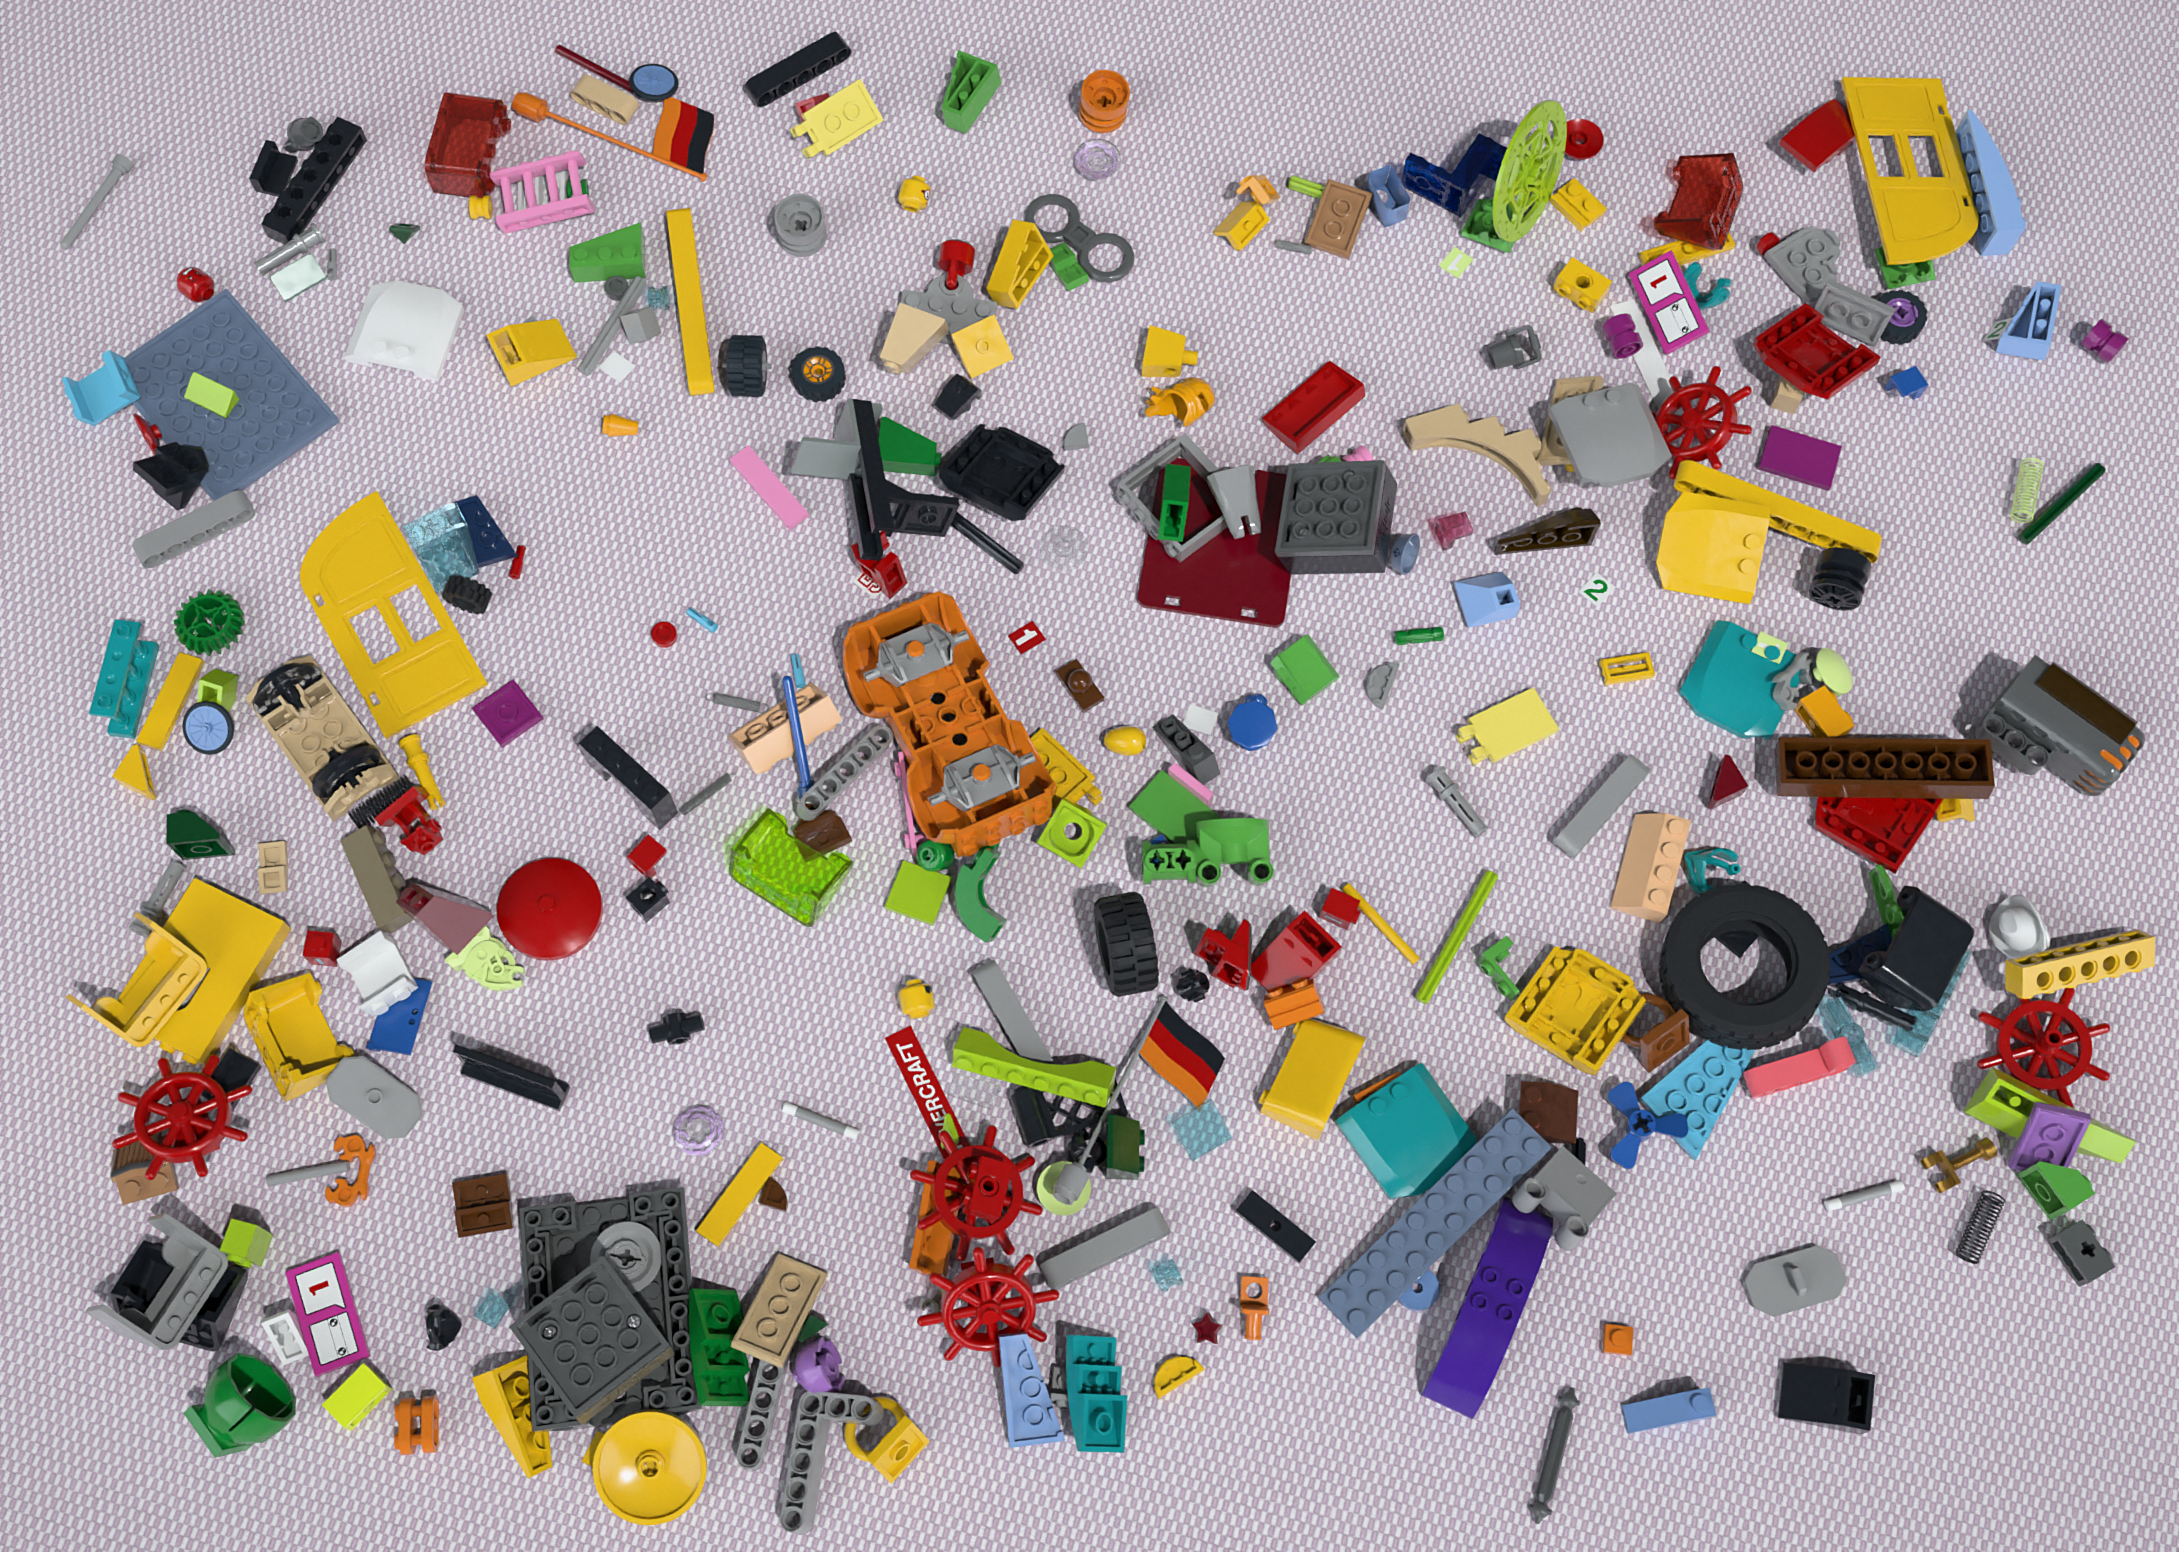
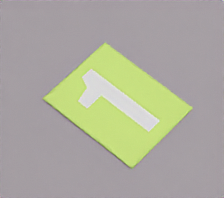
M1454 247L1439 267L1459 278L1474 259Z
M1760 631L1757 645L1751 652L1767 658L1765 656V649L1768 646H1776L1780 650V656L1778 659L1771 661L1780 664L1788 643Z

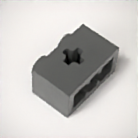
M2083 1219L2047 1239L2079 1287L2092 1282L2116 1267L2112 1262V1256L2109 1251L2100 1245L2096 1239L2095 1231ZM2082 1249L2086 1252L2084 1255L2081 1253Z

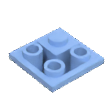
M1503 572L1454 582L1468 628L1516 618L1521 605L1513 582Z

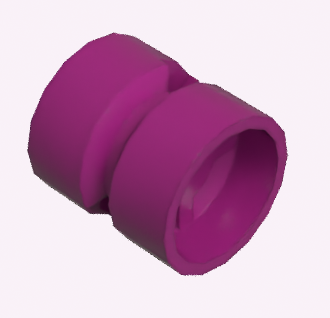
M1630 314L1616 315L1602 325L1604 335L1610 342V349L1616 359L1630 357L1642 349V339L1638 332H1634L1636 326Z
M2100 319L2080 344L2090 351H2098L2097 356L2106 363H2109L2129 338L2120 331L2113 332V326Z

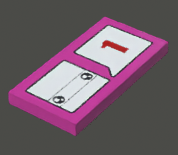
M1672 250L1629 273L1666 355L1710 332Z
M337 1252L286 1271L285 1274L314 1375L319 1377L371 1357L341 1253Z

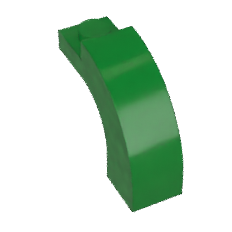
M993 847L986 848L985 850L982 849L974 859L975 865L972 863L963 864L955 887V899L960 917L967 928L985 943L994 941L1007 921L1006 918L988 905L984 896L985 879L1001 855Z

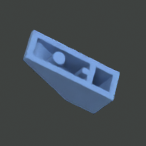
M1710 1387L1622 1405L1628 1434L1707 1420L1716 1416Z

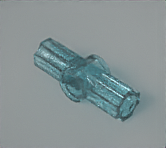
M1836 997L1819 1006L1834 1035L1833 1039L1844 1037V1032L1852 1035L1854 1042H1849V1045L1857 1062L1851 1068L1856 1077H1863L1877 1070L1879 1066L1864 1040V1030L1854 1022L1842 998Z

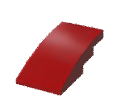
M1835 98L1796 125L1780 140L1779 145L1815 173L1824 163L1828 164L1836 155L1842 154L1856 141L1848 109Z

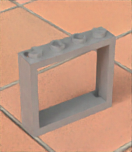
M1186 433L1117 483L1118 500L1132 510L1133 516L1139 523L1143 522L1148 527L1150 535L1155 540H1158L1160 522L1132 491L1166 467V464H1170L1181 455L1205 481L1209 475L1220 471ZM1222 515L1182 546L1178 541L1161 539L1159 541L1164 545V549L1170 557H1175L1179 562H1182L1226 529L1228 525L1224 515Z

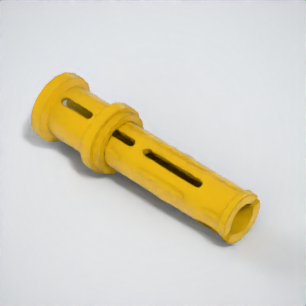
M409 735L399 741V748L403 749L408 759L406 761L407 766L410 769H414L421 787H424L430 796L426 799L430 810H437L438 807L435 799L440 807H443L446 802L428 765L429 755L423 751L420 744V735Z

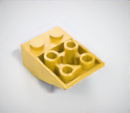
M558 319L507 325L486 334L490 346L511 387L577 358Z

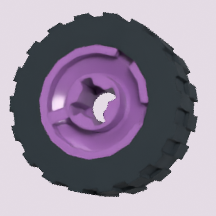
M1892 290L1889 293L1883 294L1878 301L1896 309L1880 337L1881 340L1893 345L1908 344L1913 339L1915 340L1927 321V309H1925L1923 301L1921 302L1917 295L1915 296L1909 291Z

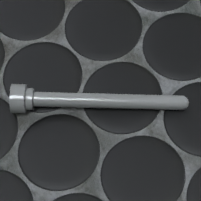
M117 154L112 160L113 165L111 166L112 171L61 241L60 247L67 250L70 248L118 178L130 172L134 164L127 157L121 154Z

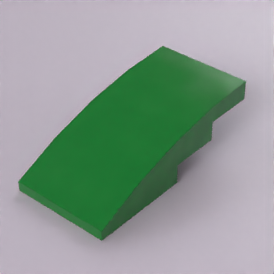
M693 1288L689 1292L690 1351L700 1406L745 1407L750 1402L744 1377L750 1372L746 1353L731 1347V1342L744 1319L736 1290Z

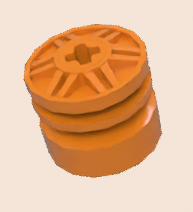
M1106 69L1097 70L1086 77L1082 85L1078 110L1080 120L1085 127L1093 132L1102 134L1113 132L1121 127L1125 122L1130 96L1129 84L1125 78L1115 71Z

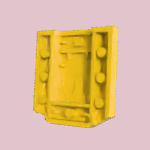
M1682 491L1678 499L1665 513L1655 560L1662 589L1750 604L1755 592L1770 521L1771 506Z
M1554 946L1505 1015V1021L1516 1032L1578 1070L1596 1076L1644 1007L1646 1000L1643 996L1641 997L1630 976L1586 950H1561L1560 947Z

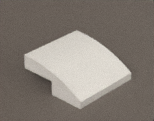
M567 170L555 172L560 200L568 199L567 180H569V173ZM546 175L533 178L537 205L548 204L550 196ZM523 180L518 181L517 211L528 207Z

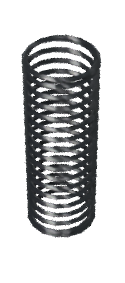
M404 775L405 780L402 777L400 778L402 783L397 780V783H393L394 786L390 784L391 789L387 787L388 792L383 789L385 795L380 792L381 797L376 794L378 800L373 796V800L369 799L370 803L366 801L367 806L362 803L364 809L359 806L361 812L357 808H355L357 814L352 810L354 817L348 813L358 829L367 824L371 826L370 821L375 824L373 818L375 819L376 815L378 816L386 807H389V804L391 805L402 794L413 787L406 775Z
M1988 1190L1981 1191L1978 1203L1974 1207L1973 1214L1964 1230L1965 1233H1963V1237L1959 1241L1960 1244L1955 1251V1254L1962 1260L1972 1264L1980 1262V1255H1983L1982 1251H1985L1984 1248L1988 1243L1987 1240L1990 1239L1989 1236H1991L1992 1229L1996 1225L1995 1221H1998L1997 1218L2001 1213L2000 1210L2003 1209L2002 1206L2006 1203L2005 1199L1999 1194ZM1983 1193H1990L2003 1199L2004 1202L1993 1196L1984 1195ZM1975 1219H1978V1220H1980V1221H1982V1222H1984V1223H1986V1224H1989V1225H1991L1992 1227H1989V1226H1987V1225H1985V1224H1983V1223L1977 1222ZM1980 1226H1983V1227H1985V1228H1988V1229H1990L1991 1231H1988V1230H1986V1229H1984V1228H1982V1227H1980ZM1967 1238H1970L1978 1243H1982L1984 1246H1981L1973 1241H1970ZM1966 1242H1969V1243H1971V1244H1973V1245H1975V1246H1977V1247H1980V1248H1982L1983 1250H1980V1249H1978V1248H1976V1247H1974V1246H1972V1245H1969V1244H1967ZM1965 1246H1968V1247H1970V1248H1972V1249H1974V1250H1977V1251H1979L1980 1253H1977V1252H1975V1251H1973V1250H1971V1249H1968V1248H1966ZM1962 1249L1967 1250V1251H1969V1252H1971V1253H1973V1254H1976V1255H1978L1979 1257H1975L1974 1255H1972V1254H1970V1253H1968V1252H1965V1251H1963ZM1961 1253H1964L1967 1256L1975 1258L1977 1261L1971 1260L1963 1256Z

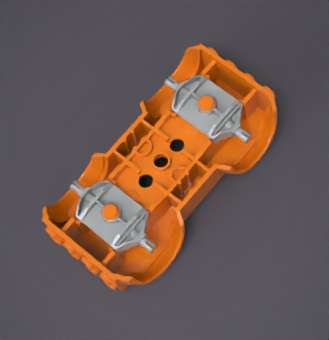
M941 590L935 593H927L918 600L905 602L894 610L881 612L872 619L865 622H857L848 628V634L843 642V667L850 693L857 707L865 716L886 719L910 765L907 770V792L913 814L922 832L929 840L940 844H951L958 858L964 855L971 856L982 847L987 845L994 846L1001 842L1003 838L1010 835H1019L1026 828L1032 825L1044 824L1052 817V798L1058 788L1047 771L1022 722L1008 719L984 676L990 668V664L953 596L942 593ZM934 693H942L945 696V701L937 705L932 703L930 698ZM946 713H952L956 718L951 722H946L942 719V716ZM956 734H964L967 737V742L964 745L958 746L953 743L952 738Z

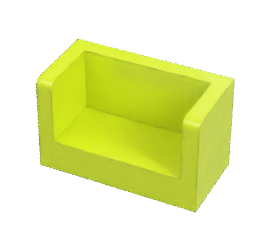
M363 1363L322 1406L345 1429L352 1431L393 1389L372 1367Z

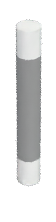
M785 1102L782 1112L854 1140H857L860 1130L788 1102Z
M1898 1180L1827 1200L1824 1204L1829 1212L1900 1192L1905 1187L1903 1182Z

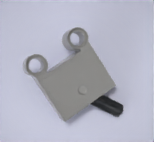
M1581 1137L1576 1138V1144H1570V1152L1562 1146L1534 1178L1527 1179L1512 1197V1202L1519 1211L1530 1213L1540 1203L1548 1210L1547 1212L1550 1216H1555L1563 1223L1555 1232L1554 1239L1560 1248L1567 1251L1575 1249L1588 1235L1589 1226L1617 1194L1585 1166L1586 1143Z

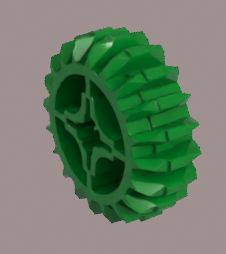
M208 589L206 595L198 591V597L193 598L189 596L190 602L187 604L181 602L183 610L176 611L178 618L173 620L174 625L177 627L174 629L175 634L178 636L181 644L185 645L191 652L195 651L200 656L205 652L206 655L211 657L212 652L215 650L217 654L221 655V648L225 647L230 650L229 643H238L236 635H243V630L240 627L245 625V621L242 618L244 613L240 609L238 602L233 600L230 595H224L222 591L218 590L214 594L212 590ZM205 618L209 619V621L214 626L213 628L208 624Z

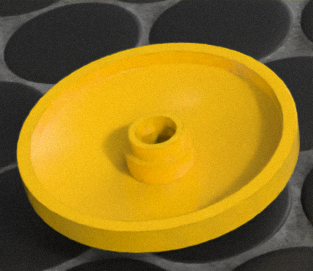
M656 1409L636 1411L616 1421L600 1440L593 1459L594 1484L603 1503L620 1518L640 1525L663 1524L684 1514L699 1497L707 1476L706 1450L696 1430L681 1417Z

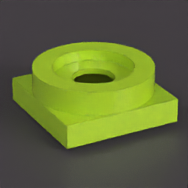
M1063 797L1037 843L1082 869L1108 823L1095 816L1089 809L1076 805ZM1067 824H1079L1082 828V835L1075 840L1069 839L1064 831Z

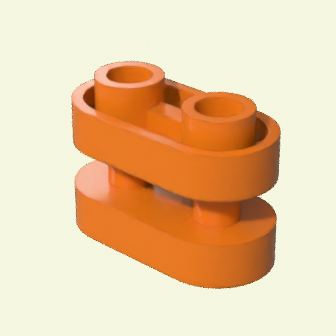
M424 1396L422 1405H416L414 1397L401 1398L400 1403L395 1405V1420L399 1421V1431L394 1436L395 1449L399 1450L401 1455L415 1454L416 1445H422L423 1453H436L439 1447V1401L437 1396ZM417 1417H421V1434H417Z

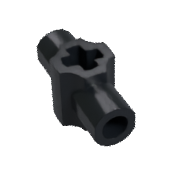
M675 1012L662 1018V1024L649 1027V1034L653 1044L667 1040L669 1045H679L691 1040L690 1034L705 1030L701 1013L686 1017L685 1012Z

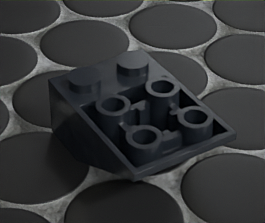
M1784 1362L1778 1418L1859 1435L1870 1432L1875 1375L1847 1369Z

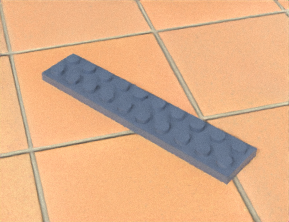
M1512 1108L1345 1271L1319 1299L1358 1339L1552 1147Z

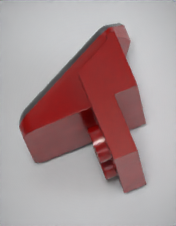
M1243 919L1232 940L1226 938L1223 932L1216 929L1212 930L1208 927L1193 954L1215 966L1211 974L1213 977L1232 988L1236 986L1244 991L1249 989L1252 926L1250 922Z

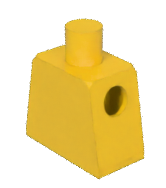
M1149 325L1142 363V377H1179L1182 364L1197 366L1199 352L1185 350L1186 337L1184 335Z

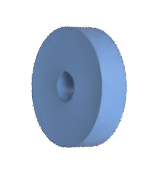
M1429 1269L1414 1283L1421 1286L1422 1291L1420 1293H1415L1411 1286L1397 1299L1402 1306L1412 1311H1423L1432 1306L1437 1300L1439 1282L1434 1273Z

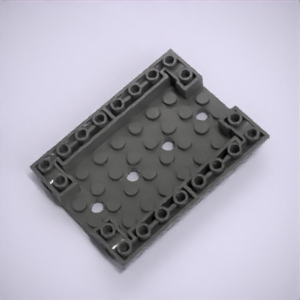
M679 1187L629 1194V1199L577 1205L575 1201L519 1208L526 1313L590 1266V1254L593 1244L601 1234V1228L605 1223L636 1222L649 1228L660 1242L662 1265L658 1271V1276L653 1279L650 1285L641 1291L631 1294L675 1353L627 1390V1397L624 1401H613L583 1425L573 1416L528 1354L532 1431H571L613 1425L616 1421L630 1413L647 1409L663 1410L677 1416L702 1409L697 1395L690 1351L689 1292L693 1287L685 1188ZM627 1251L625 1255H612L624 1262L623 1266H627L629 1261H641L632 1257L630 1251Z

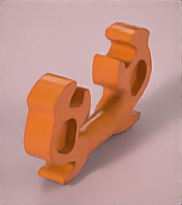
M358 1135L345 1138L340 1136L334 1143V1150L337 1153L342 1149L345 1152L344 1155L339 1156V1159L350 1163L358 1157L360 1166L357 1181L353 1186H350L347 1180L336 1179L335 1183L339 1186L335 1192L330 1187L326 1188L325 1197L330 1204L337 1203L343 1207H351L357 1201L359 1195L363 1201H366L369 1195L368 1178L371 1164L376 1156V1148L371 1144L367 1151L365 1141Z

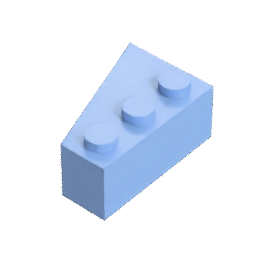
M2036 282L2018 313L2013 317L2010 325L2002 334L1996 353L2045 361L2051 345L2062 285Z

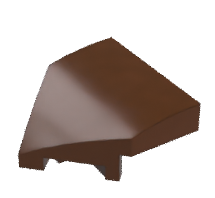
M805 803L809 810H816L813 805ZM824 810L817 818L811 821L801 818L798 826L794 829V840L805 863L852 842V838L843 820L833 810Z

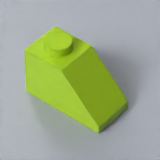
M213 669L199 679L197 703L202 701L215 702L224 707L229 713L236 700L238 676Z

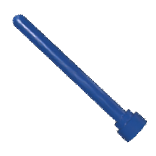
M786 675L783 677L782 683L801 782H799L800 787L797 790L799 798H802L815 783L814 780H811L793 680L790 676Z

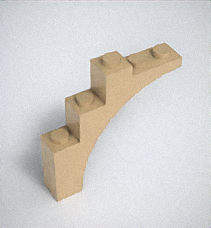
M1460 403L1405 419L1402 431L1411 451L1429 447H1451L1483 455L1502 465L1512 473L1529 492L1536 507L1546 504L1551 488L1549 482L1544 480L1541 474V464L1537 459L1541 450V441L1538 436L1534 435L1532 428L1505 436L1504 426L1498 422L1496 415L1470 423L1469 416L1466 411L1462 410Z

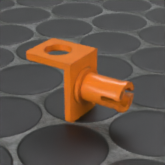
M1241 1277L1240 1310L1241 1313L1246 1314L1244 1339L1262 1340V1315H1269V1308L1267 1306L1269 1279L1267 1277ZM1258 1283L1261 1285L1262 1294L1258 1298L1248 1296L1246 1290L1249 1284Z

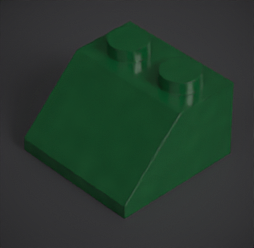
M178 810L176 813L167 814L166 844L182 860L235 855V850L196 813L190 810Z
M1108 1114L1106 1179L1138 1180L1139 1172H1144V1156H1139V1145L1144 1146L1145 1129H1140V1121Z

